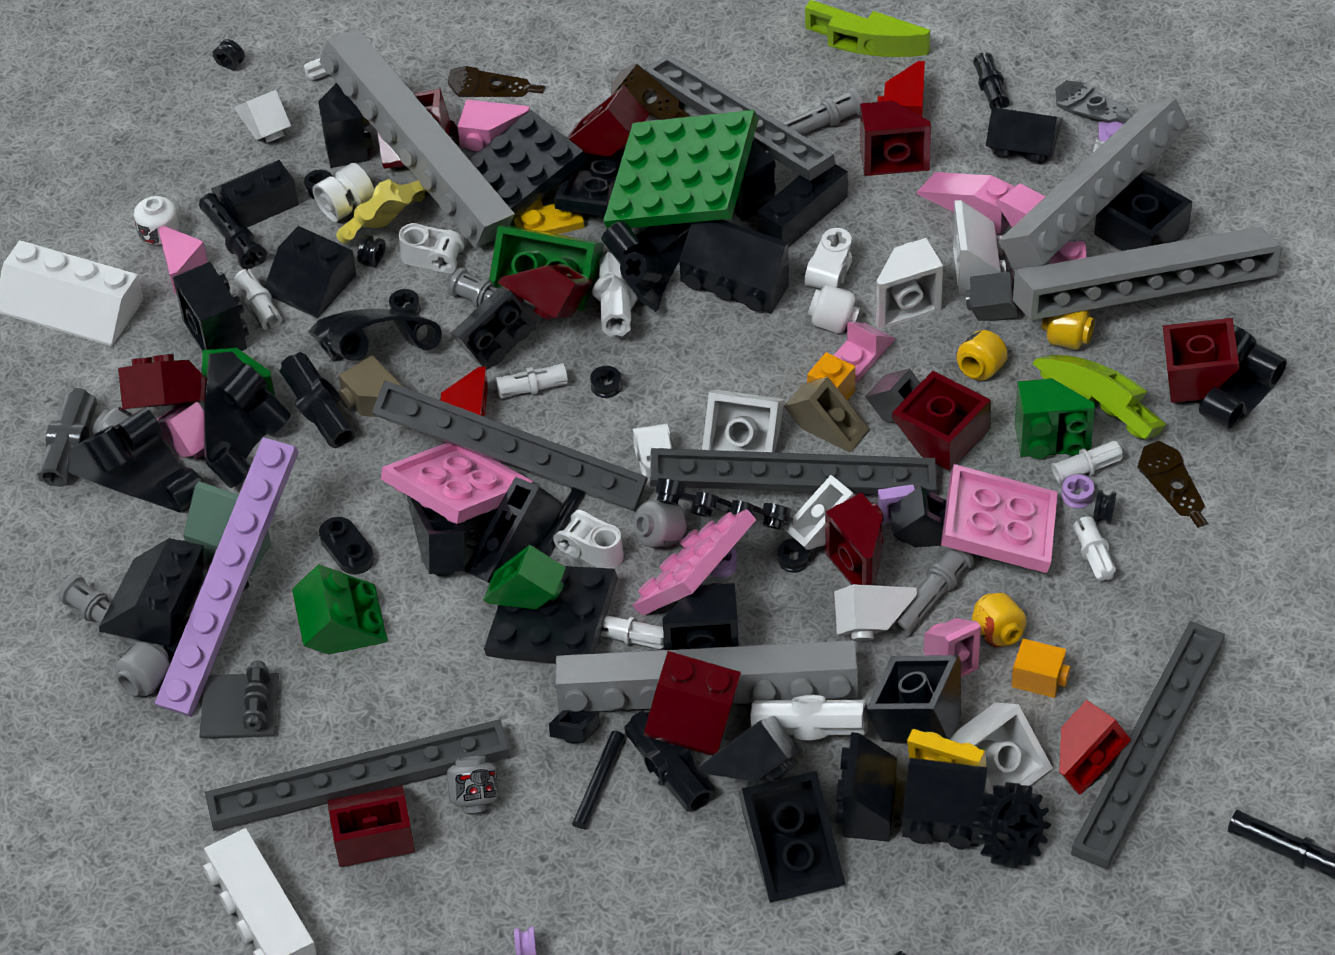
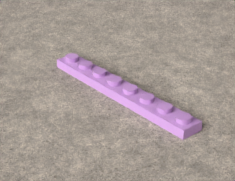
M262 437L154 703L157 707L189 717L195 711L299 451L295 446Z

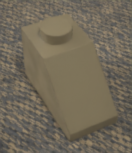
M373 355L338 375L341 388L338 393L341 396L342 403L348 409L353 407L361 416L377 417L372 414V410L385 380L402 386Z
M828 377L802 384L784 405V408L802 430L848 452L855 448L869 430L868 426Z

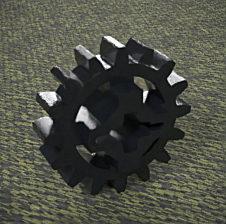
M1006 782L1005 786L994 785L993 794L984 793L982 795L985 806L975 808L976 813L981 817L980 821L972 823V827L980 829V834L975 837L974 842L984 844L980 854L985 857H991L992 864L1009 868H1018L1019 864L1028 866L1031 864L1030 855L1037 857L1041 855L1038 844L1048 842L1046 836L1042 834L1043 829L1051 827V823L1043 820V816L1049 812V808L1039 806L1043 796L1032 793L1033 787L1012 782Z

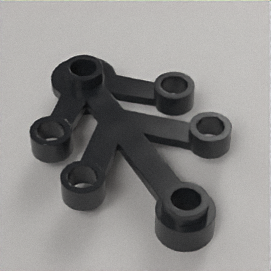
M658 478L655 489V493L658 494L657 501L670 505H678L679 499L691 501L690 513L710 518L713 510L731 512L735 515L747 509L757 520H764L763 526L784 530L785 525L793 524L794 519L790 517L792 509L782 505L764 503L762 509L744 501L732 500L730 502L710 493L697 492L696 495L684 493L686 484L676 480Z

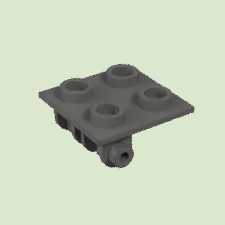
M256 660L247 668L246 674L209 675L203 692L199 737L275 736L279 673H269L266 664L263 661Z

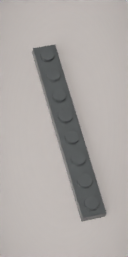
M666 55L644 69L679 101L702 115L755 110L759 118L754 134L756 143L764 151H769L775 160L809 181L835 165L834 154L672 56Z
M386 380L382 385L372 410V414L379 418L632 511L636 510L648 481L647 476Z
M651 448L650 486L656 487L658 478H667L685 483L686 488L816 492L832 475L854 494L861 492L863 494H878L879 489L912 484L914 489L922 486L934 494L937 490L935 458Z
M1192 621L1189 622L1129 736L1131 741L1124 747L1074 841L1071 850L1072 856L1108 869L1224 643V633Z
M498 719L206 791L205 797L213 831L328 803L327 800L381 790L445 774L451 766L456 765L455 759L485 756L486 762H494L510 758V752L501 720Z

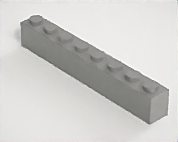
M358 28L328 39L319 61L323 69L331 75L341 87L343 93L352 100L361 111L363 117L373 125L381 138L389 144L399 156L401 162L410 169L419 180L421 186L431 194L442 211L451 218L462 235L467 237L475 248L495 240L498 226L510 225L515 213Z
M1176 98L1145 104L999 239L1013 269L1044 265L1189 128Z
M1260 226L1015 270L1013 301L1030 320H1036L1277 275L1281 245Z
M854 641L556 656L558 713L562 710L593 712L651 709L667 651L740 671L741 674L733 704H749L755 700H792L795 697L804 695L824 696L825 700L858 698L857 661Z

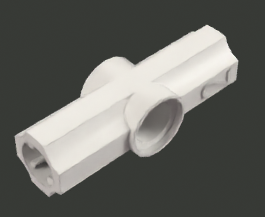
M607 252L599 258V279L593 287L592 295L601 302L602 331L610 337L614 335L623 337L631 330L630 310L634 306L637 296L623 279L620 272V264L611 253Z
M804 695L795 697L792 700H755L752 703L750 717L752 727L758 721L775 715L789 735H794V738L799 740H816L825 738L827 735H851V732L865 735L868 730L869 714L866 710V700H825V697L820 695Z

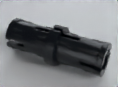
M986 52L985 56L988 62L985 61L983 53L976 55L973 64L979 76L978 85L981 91L984 90L990 109L996 107L995 101H998L1000 108H1007L1010 101L1003 87L1004 77L1001 72L997 71L992 54Z

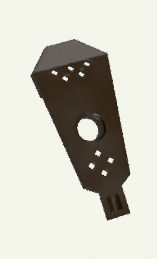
M638 64L621 70L612 81L611 95L622 86L627 87L629 92L649 115L660 120L690 117L688 113L679 108L680 101ZM650 95L657 96L653 103L646 102Z
M470 66L453 68L450 70L448 85L458 97H523L528 92L543 94L545 85L530 84L528 79L480 71L478 68ZM494 81L502 82L500 85L491 84Z
M1161 441L1144 446L1137 466L1139 471L1180 516H1190L1197 528L1209 524L1201 513L1205 504L1183 463L1184 460L1179 451ZM1174 482H1179L1183 485V487L1180 489L1173 488L1171 484Z

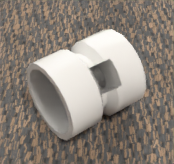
M350 163L337 171L335 178L329 176L313 186V195L318 207L333 222H338L351 214L353 207L356 208L358 205L369 201L374 194V187L370 178L356 163Z

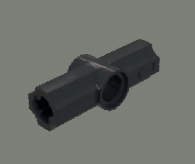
M299 352L285 358L281 362L282 366L279 372L296 395L297 399L294 402L298 410L316 425L330 447L336 449L352 441L355 438L354 435L357 429L339 404L341 396L335 387L320 376L306 354Z
M642 710L633 715L628 724L624 726L625 734L644 757L649 773L654 772L660 779L657 783L659 785L665 784L686 812H695L707 805L714 797V789L695 767L689 749L644 736L649 712Z

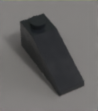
M515 477L469 559L465 572L490 583L497 569L527 546L531 545L534 547L548 534L564 504L541 487Z
M407 495L422 561L429 574L450 576L454 572L465 571V531L461 523L456 524L446 520L444 516L422 506L420 502Z

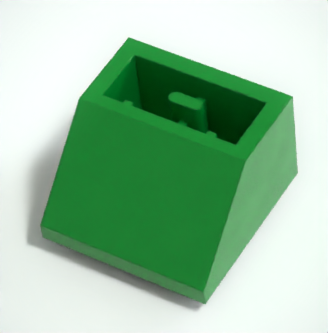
M1053 378L1017 381L1015 430L1020 457L1042 459L1048 455L1056 454L1075 456L1079 454L1081 449L1091 450L1095 414L1094 402Z
M318 564L292 588L303 646L330 655L382 644L388 641L375 584Z

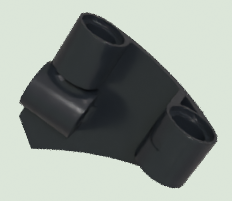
M619 221L606 229L602 234L601 240L620 264L621 275L637 298L657 312L660 308L663 292L679 263L691 222L649 226L644 232L635 235L627 222Z
M359 309L333 314L319 319L308 331L311 336L316 338L321 348L333 361L340 356L351 361L363 358L369 349V341L362 329L375 323L394 320L405 340L409 344L423 350L435 348L442 339L441 328L436 322L420 315L389 309ZM426 325V337L418 341L417 331L421 326Z
M1235 325L1234 331L1239 369L1219 388L1213 387L1206 397L1200 400L1199 413L1228 430L1242 422L1274 388L1287 365L1286 358L1257 344L1256 339L1250 333Z
M231 351L209 354L204 400L205 462L229 488L235 487L247 477L251 465L246 458L255 445L265 435H272L281 429L291 417V413L266 388L268 384L262 376L251 366L243 363Z
M146 407L116 426L111 425L100 430L69 450L67 473L176 512H181L191 505L196 484L198 481L203 482L192 468L182 467L160 436L162 429L157 419Z

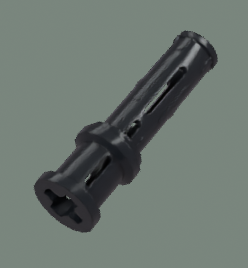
M208 193L204 195L199 201V207L223 235L227 250L231 254H236L239 265L248 271V269L264 263L267 257L266 249L254 241L253 233L248 228L241 227L216 194ZM249 253L253 256V260L249 258Z

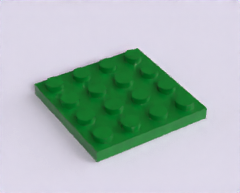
M755 110L633 123L603 220L607 229L619 221L627 222L630 228L732 219L759 120Z

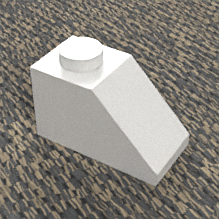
M276 90L234 107L256 140L265 137L268 143L285 136L282 129L291 126Z
M830 475L794 515L793 524L785 525L784 530L807 550L825 545V511L854 497L855 494Z
M853 584L834 591L837 635H851L852 641L856 642L874 640V634L886 631L891 627L916 597L917 589L913 587Z

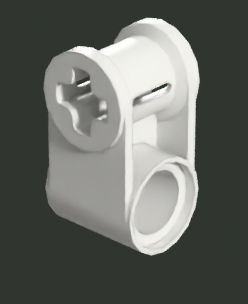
M418 223L407 224L400 229V257L405 264L449 274L455 271L458 253L464 250L466 244L465 239L459 233L452 230L423 226Z
M832 228L822 235L815 254L811 257L806 269V286L822 289L825 285L839 287L840 283H844L846 273L852 263V254L849 251L852 238L847 230Z
M668 424L632 429L636 458L639 460L641 473L648 478L646 486L654 490L656 487L650 486L651 448L672 449Z
M576 510L571 515V522L563 531H558L553 538L559 550L575 558L578 557L598 568H617L624 559L619 529L582 510Z

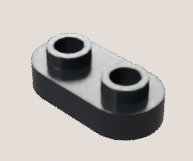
M332 517L322 523L319 528L321 544L342 571L347 574L357 575L368 571L374 563L372 547L349 519Z

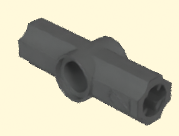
M74 388L72 392L67 393L57 421H51L48 425L46 451L37 472L39 481L47 485L62 487L69 483L72 475L67 473L69 450L89 438V425L97 406V400L94 395H91L85 389Z

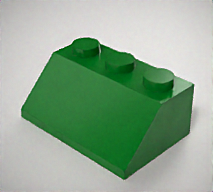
M510 225L498 226L489 280L498 289L500 286L503 287L498 284L501 277L546 265L565 264L593 281L577 310L584 311L599 275V258L603 255L604 243Z

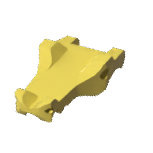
M390 179L380 182L375 187L372 199L358 205L354 210V217L337 231V239L343 244H348L360 228L387 226L407 205L412 204L414 201H422L425 198V191H428L421 186L419 180L399 185Z

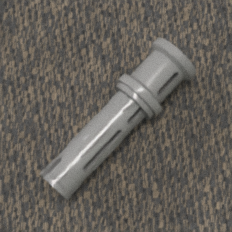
M851 87L847 89L845 94L832 100L830 98L823 99L819 107L783 122V124L799 134L805 135L827 124L829 126H837L840 124V120L856 114L859 116L860 104L863 102L857 90Z
M463 267L456 270L448 287V293L451 296L457 297L459 295L472 301L473 306L477 308L497 290L491 280H481L474 277ZM523 301L520 304L537 325L533 329L539 331L547 319L536 314L533 311L535 307Z
M945 547V554L937 563H933L928 567L927 578L917 589L916 597L891 625V629L899 634H902L905 630L903 635L907 638L944 592L953 590L957 585L956 579L964 570H968L973 566L974 558L971 553Z
M78 574L68 578L59 592V600L63 604L74 606L81 612L82 618L87 621L96 620L101 624L110 606L107 595L103 591L92 589L86 584L85 579ZM117 636L131 647L140 641Z

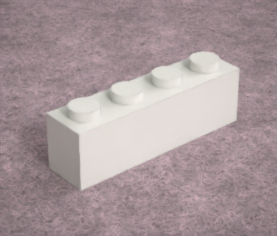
M246 828L204 848L208 862L203 865L205 875L212 887L217 884L221 887L223 892L219 894L220 900L228 915L236 913L240 921L236 922V927L245 944L252 941L257 949L252 952L253 955H317L311 936Z

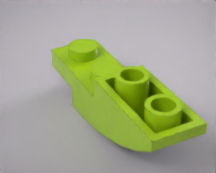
M810 0L805 6V29L828 36V46L878 57H915L928 55L930 52V29L876 11H872L867 19L814 0Z
M1050 354L1036 358L1032 363L1041 371L1040 375L1044 379L1053 378L1094 402V404L1100 402V408L1105 413L1118 417L1127 425L1126 429L1137 438L1146 440L1155 437L1167 425L1140 403L1148 391L1114 369L1091 360L1069 355Z

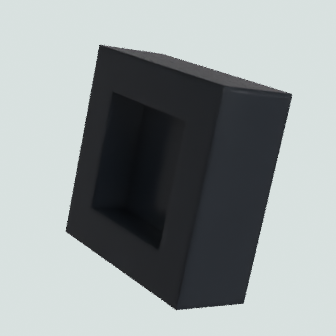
M562 710L549 723L550 737L564 739L567 743L572 744L584 743L600 727L599 713L584 710Z

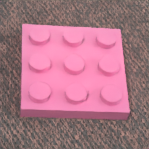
M450 443L439 445L382 467L381 480L394 487L395 490L410 496L420 502L422 506L434 510L444 516L446 520L456 524L463 523L468 519L498 508L515 477L533 484L532 480L496 460Z
M954 464L949 479L941 545L1047 573L1052 559L1058 492Z
M747 509L735 515L729 512L717 523L714 521L709 522L700 532L697 529L691 531L681 541L680 544L683 546L678 554H671L662 562L659 567L662 572L656 579L654 577L650 578L638 590L641 596L632 606L638 613L646 615L694 593L757 519Z

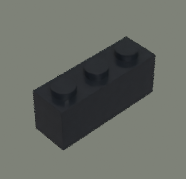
M835 164L811 181L799 175L757 211V232L788 242L789 248L848 197V171Z

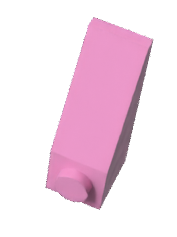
M934 172L917 191L918 195L953 212L954 201L962 200L992 220L995 232L1000 235L1010 225L996 201L1014 186L992 175Z

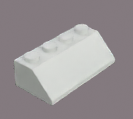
M19 240L4 261L0 275V314L111 347L144 300L138 274Z

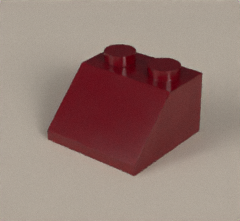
M622 86L578 121L567 138L587 154L610 157L619 149L624 153L632 124L645 122L649 113L629 90Z
M894 101L860 104V153L864 176L930 171L931 123L929 120Z
M1233 317L1162 325L1171 403L1204 399L1213 387L1219 388L1239 369Z
M174 354L131 359L132 366L118 368L122 409L182 405L204 402L206 377L190 360L174 361Z
M932 370L891 414L892 419L921 457L935 458V464L951 471L953 465H957L990 430L991 399Z
M862 492L825 511V554L851 585H875L882 559V544L884 543L882 522H884V516L880 507L874 502L871 503Z
M667 651L644 736L713 756L719 751L741 672Z

